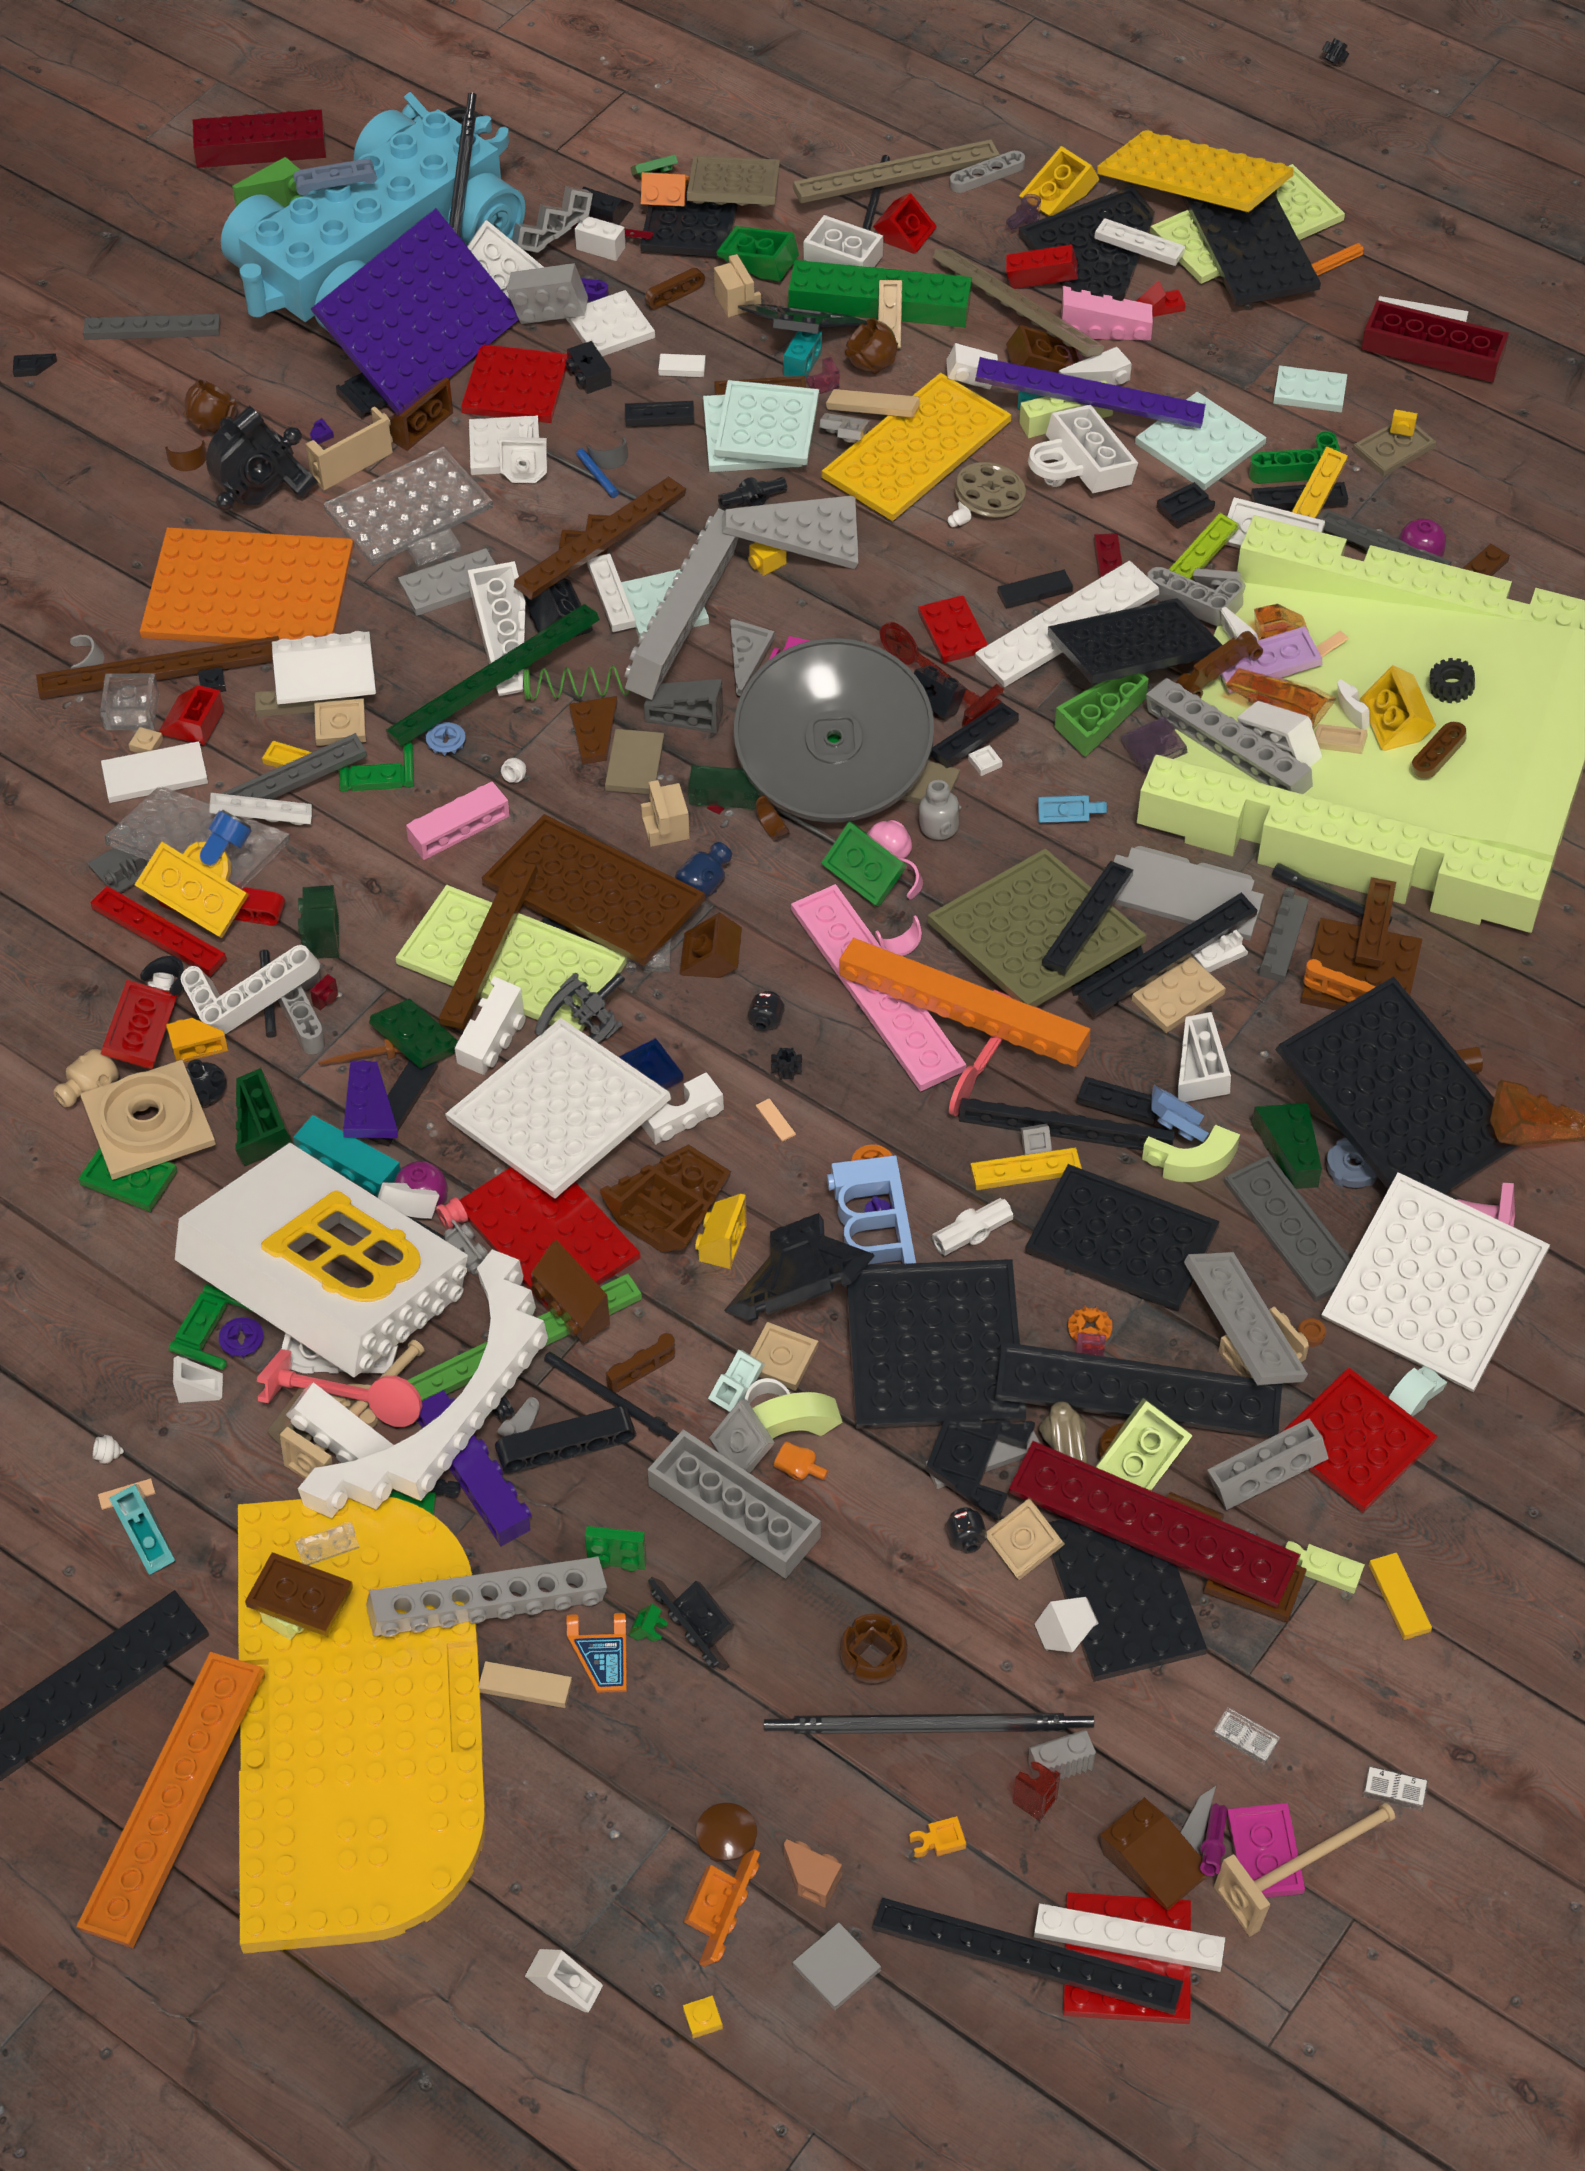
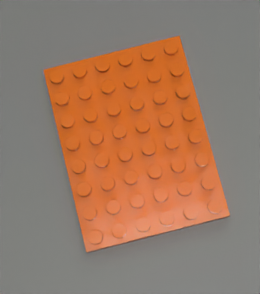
M167 527L140 628L141 638L230 644L279 636V640L302 639L306 636L322 637L333 634L337 626L354 549V540L350 538Z

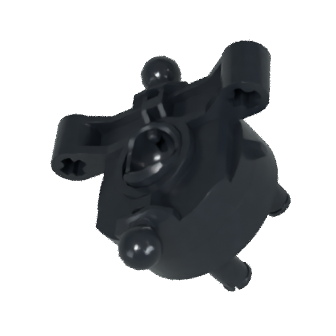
M250 405L235 419L229 416L227 419L225 417L221 419V428L211 439L206 454V465L211 479L225 491L216 498V505L220 510L229 511L234 506V501L248 505L259 504L273 493H277L284 481L301 499L319 483L293 456L294 452L291 446L297 445L302 440V434L298 428H287L282 437L267 425L264 419Z

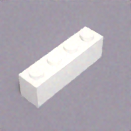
M314 1382L304 1389L286 1414L297 1429L305 1430L314 1437L313 1440L319 1446L330 1449L336 1454V1458L341 1463L355 1461L394 1446Z

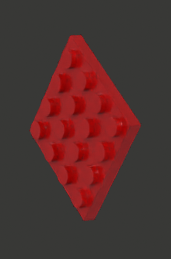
M484 344L478 350L461 405L462 413L499 418L538 416V422L552 423L567 371L565 360L568 359L567 354Z
M1350 1367L1283 1430L1285 1431L1307 1419L1311 1420L1323 1438L1329 1459L1309 1468V1470L1362 1513L1387 1491L1437 1440L1436 1434Z
M1067 1892V1909L1191 1931V1900H1180L1167 1911L1150 1897ZM1065 1943V1948L1182 1980L1183 1989L1176 2014L1173 2015L1064 1984L1063 2016L1190 2024L1191 1966Z

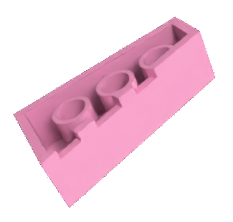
M1063 286L1061 319L1092 339L1151 340L1153 325L1151 304L1127 299L1118 301L1109 295L1099 297L1091 295L1090 291L1081 290L1080 293L1071 291V287Z

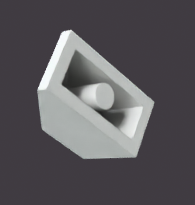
M539 1949L525 1975L526 1978L547 1995L584 2012L590 2011L603 1987L597 1979L562 1950Z

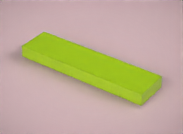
M1219 513L1169 570L1193 580L1194 570L1197 568L1203 569L1237 532L1239 523Z

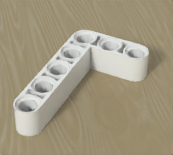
M297 945L221 996L213 981L196 966L188 967L183 971L181 983L201 1021L227 1034L314 976L320 968V963L306 946Z

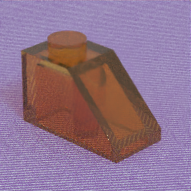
M1280 604L1254 609L1255 628L1259 640L1304 626L1307 629L1302 615Z

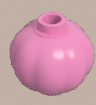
M894 820L888 822L881 821L872 826L867 833L899 858L906 859L911 852V837L900 822Z

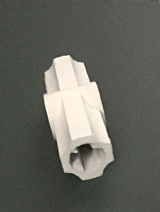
M999 1198L977 1211L973 1208L965 1210L957 1217L954 1223L932 1234L935 1248L940 1254L946 1256L968 1243L972 1245L981 1243L988 1237L990 1231L1013 1220L1010 1205L1005 1199Z

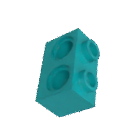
M797 332L784 354V376H805L806 380L822 353V332L818 334Z

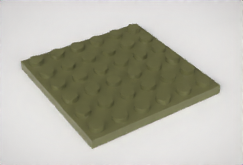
M1046 848L928 914L927 922L1012 999L1033 1007L1042 1004L1146 942V934L1112 906L1066 975L1043 967L1042 959L1091 890L1088 884Z

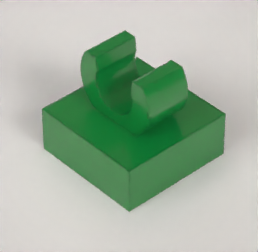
M650 1604L639 1610L628 1635L637 1641L645 1637L652 1642L661 1640L662 1636L655 1632L654 1626L660 1629L667 1627V1621L659 1617L662 1609L654 1604Z

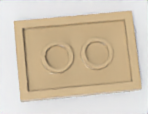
M1191 956L1133 993L1132 1001L1165 1033H1168L1184 1022L1186 1017L1193 1016L1223 996L1226 988Z

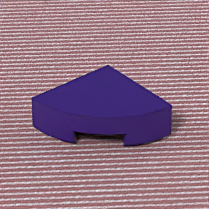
M322 418L314 423L310 433L311 441L314 440L317 444L334 438L333 431Z

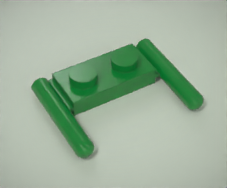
M408 742L403 745L404 765H401V763L351 766V769L347 765L340 768L339 790L347 792L349 789H352V791L398 789L402 788V786L407 788L413 787V744Z
M205 1284L203 1292L199 1294L177 1331L175 1340L170 1343L169 1351L220 1370L225 1369L227 1366L225 1359L201 1350L227 1308V1303L247 1310L250 1309L217 1287Z

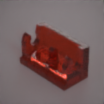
M1031 1762V1768L1038 1771L1040 1776L1033 1779L1028 1774L1019 1772L1015 1777L1013 1804L1038 1821H1041L1057 1800L1061 1773L1056 1770L1053 1772L1039 1762Z

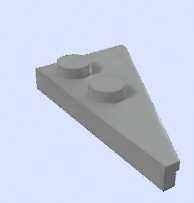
M731 619L736 694L741 696L744 688L756 673L775 639V631Z

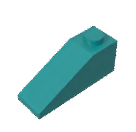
M134 1484L109 1498L149 1575L176 1561L139 1484Z

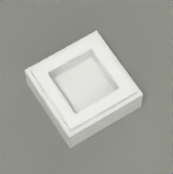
M990 745L968 754L969 762L980 776L1002 767V760Z

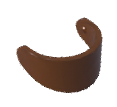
M202 440L200 447L187 452H173L168 449V446L165 447L168 462L176 470H196L206 461L207 452L204 440Z
M765 795L759 797L756 801V810L765 832L772 839H777L790 833Z

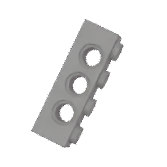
M1307 1419L1207 1471L1214 1492L1226 1510L1329 1458L1321 1434L1311 1420Z

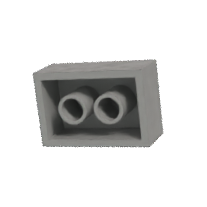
M575 263L510 273L507 292L521 324L585 316L588 296Z

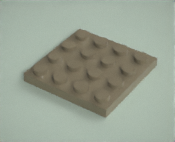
M694 155L687 190V201H693L694 203L714 202L720 205L736 203L741 206L748 204H758L763 207L775 205L780 160Z

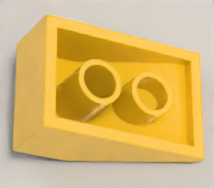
M1061 146L1019 197L1047 216H1052L1086 196L1099 181V177L1091 164Z

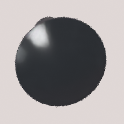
M194 1059L188 1063L186 1070L200 1105L206 1106L216 1101L226 1088L224 1071L215 1064L202 1062L199 1059Z

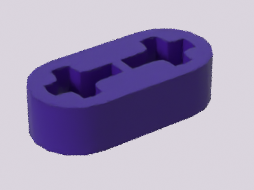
M581 278L588 301L593 302L609 296L608 285L604 281Z

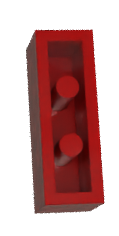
M1072 244L1007 254L1006 273L1013 289L1078 279L1077 259Z

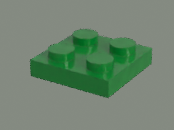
M593 1526L586 1527L587 1558L599 1557L602 1568L608 1566L621 1567L627 1571L646 1569L645 1532Z

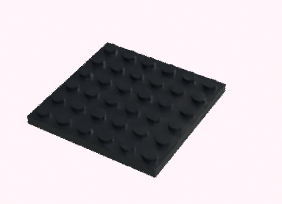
M1012 1259L867 1265L854 1282L847 1285L856 1429L943 1425L945 1418L982 1420V1423H998L999 1420H1008L1010 1422L1026 1421L1025 1403L995 1399L1002 1342L1020 1344Z

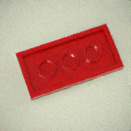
M126 980L106 1035L101 1055L153 1069L167 1028L166 1024H168L177 995L174 996L168 991Z

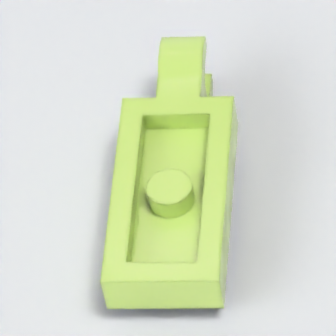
M1287 1542L1285 1548L1301 1554L1297 1565L1307 1569L1305 1576L1350 1593H1355L1365 1564L1310 1544L1307 1551H1305L1297 1543Z

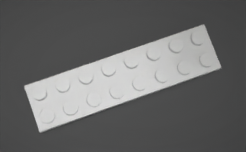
M1128 561L975 653L976 660L1003 687H1006L1063 652L1048 636V626L1138 607L1159 595V587L1131 561Z

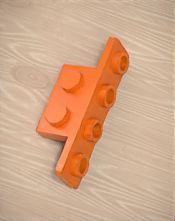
M756 1849L743 1855L734 1877L713 1865L706 1867L684 1919V1923L709 1936L699 1964L703 1967L718 1962L724 1954L726 1946L723 1943L727 1934L731 1933L737 1922L735 1914L748 1895L746 1887L749 1879L755 1876L759 1868L757 1860L760 1852Z

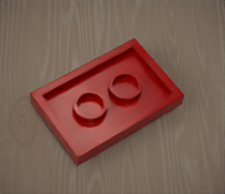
M964 595L918 606V614L942 663L974 656L977 651L988 645Z

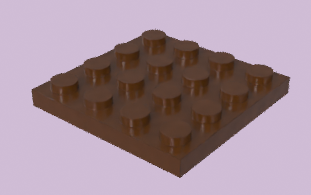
M1320 918L1311 959L1320 961L1323 967L1336 972H1342L1349 977L1368 982L1373 986H1378L1394 976L1406 992L1411 995L1422 944L1421 938L1387 931L1381 967L1355 962L1362 926ZM1304 985L1301 1003L1331 1010H1338L1349 1003Z

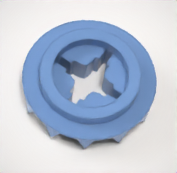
M450 722L434 725L426 735L428 749H433L435 754L442 752L444 756L447 752L455 754L457 749H463V743L466 741L464 730L459 725ZM446 734H448L449 740L447 743H444L443 740Z

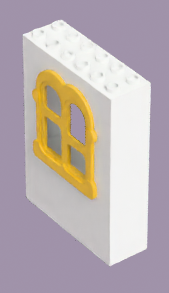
M291 1143L180 1217L175 1260L352 1377H356L363 1370H368L376 1360L388 1355L391 1349L398 1343L406 1341L411 1333L423 1328L433 1316L441 1314L446 1306L460 1299L463 1294L462 1286L467 1272L466 1263L468 1257L461 1250ZM340 1223L364 1239L356 1245L350 1246L327 1231ZM317 1238L331 1247L312 1261L306 1260L297 1254V1252ZM375 1245L400 1261V1263L390 1266L380 1265L363 1255V1252ZM339 1255H344L371 1272L374 1279L366 1287L354 1288L340 1282L322 1270V1268Z

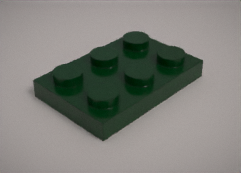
M407 999L370 1016L369 1024L420 1069L455 1054L458 1040L411 999Z

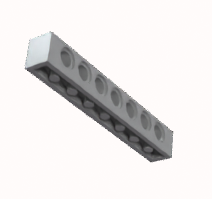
M1166 678L1146 694L1148 712L1259 783L1299 794H1304L1313 787L1312 769L1306 763H1301L1287 751H1282L1274 746L1271 741L1263 739L1255 734L1252 729L1238 723L1233 717H1228L1220 712L1215 706L1201 700L1198 695L1190 693L1179 683H1174Z
M599 1557L370 1590L366 1607L373 1636L383 1635L390 1637L404 1631L422 1632L430 1627L441 1626L449 1628L463 1622L480 1623L485 1619L496 1617L507 1619L522 1613L534 1615L543 1610H565L571 1606L581 1604L592 1606L603 1600L607 1586ZM568 1584H575L578 1588H572ZM539 1588H546L550 1592H543ZM511 1592H517L521 1594V1596H514L513 1594H511ZM483 1596H488L492 1598L493 1601H487L483 1598ZM453 1601H461L465 1605H457ZM425 1605H432L436 1609L430 1610ZM397 1609H402V1610L406 1611L407 1613H406V1614H400V1613L396 1612V1610H397Z

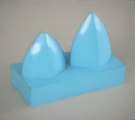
M411 92L404 96L408 104L401 113L410 119H414L413 121L416 123L429 113Z

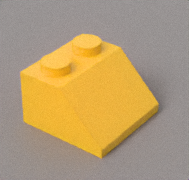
M738 1194L714 1203L712 1211L706 1213L703 1224L705 1228L704 1233H699L695 1244V1249L699 1250L700 1262L731 1269L747 1225L745 1194Z

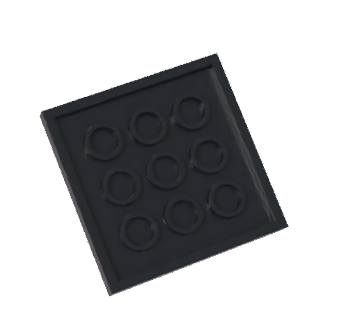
M686 188L685 206L648 205L643 231L654 232L651 239H641L640 249L641 251L652 253L719 257L717 256L718 249L734 229L738 204L726 203L720 205L714 202L694 203L693 201H687L688 189Z

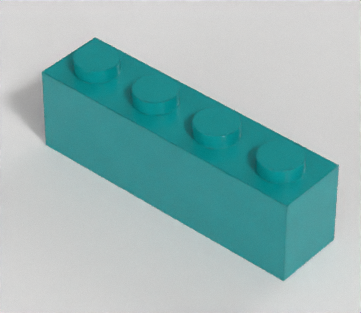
M314 1115L309 1118L293 1137L296 1147L377 1197L382 1183H394L396 1175L401 1170L400 1162L356 1138L344 1137L342 1130Z

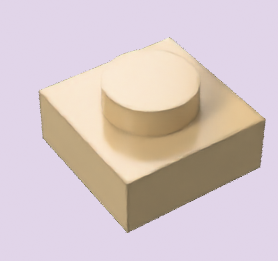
M139 727L129 743L130 751L143 753L157 750L163 741L162 733Z

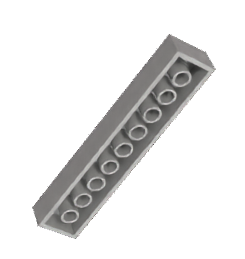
M718 508L714 517L709 516L704 528L706 531L701 530L696 542L698 545L693 544L688 557L690 559L685 558L680 569L682 573L677 572L672 583L674 587H668L663 599L665 602H660L655 612L656 618L652 616L647 626L648 632L643 631L638 642L639 648L636 646L633 648L629 658L633 663L628 665L624 675L625 678H628L625 689L652 700L734 554L739 537L723 533L722 515L725 511Z

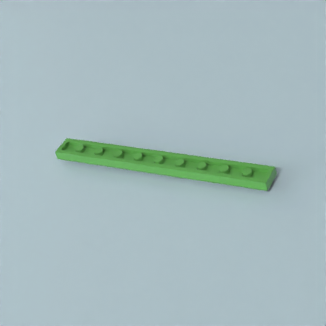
M625 1274L601 1286V1289L608 1296L609 1315L642 1299L641 1292L629 1274ZM551 1311L537 1317L544 1320L548 1335L545 1346L570 1335L565 1322L560 1317L556 1318ZM487 1342L407 1381L416 1388L421 1396V1401L442 1390L446 1394L467 1385L478 1369Z

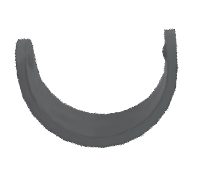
M622 438L623 444L611 450H595L588 445L587 453L599 468H618L628 459L626 438Z

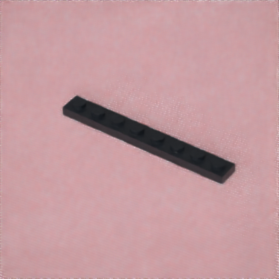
M1241 892L1080 992L1078 1000L1095 1017L1257 915L1258 910Z
M962 1098L960 1104L959 1122L1015 1131H1021V1128L1047 1124L1050 1136L1140 1151H1143L1148 1136L1173 1146L1175 1131H1169L1164 1128H1150L1138 1124L1118 1123L1107 1119L1099 1120L1082 1115L1061 1114L1057 1111H1042L1031 1107H1017L1005 1103L981 1101L974 1098Z

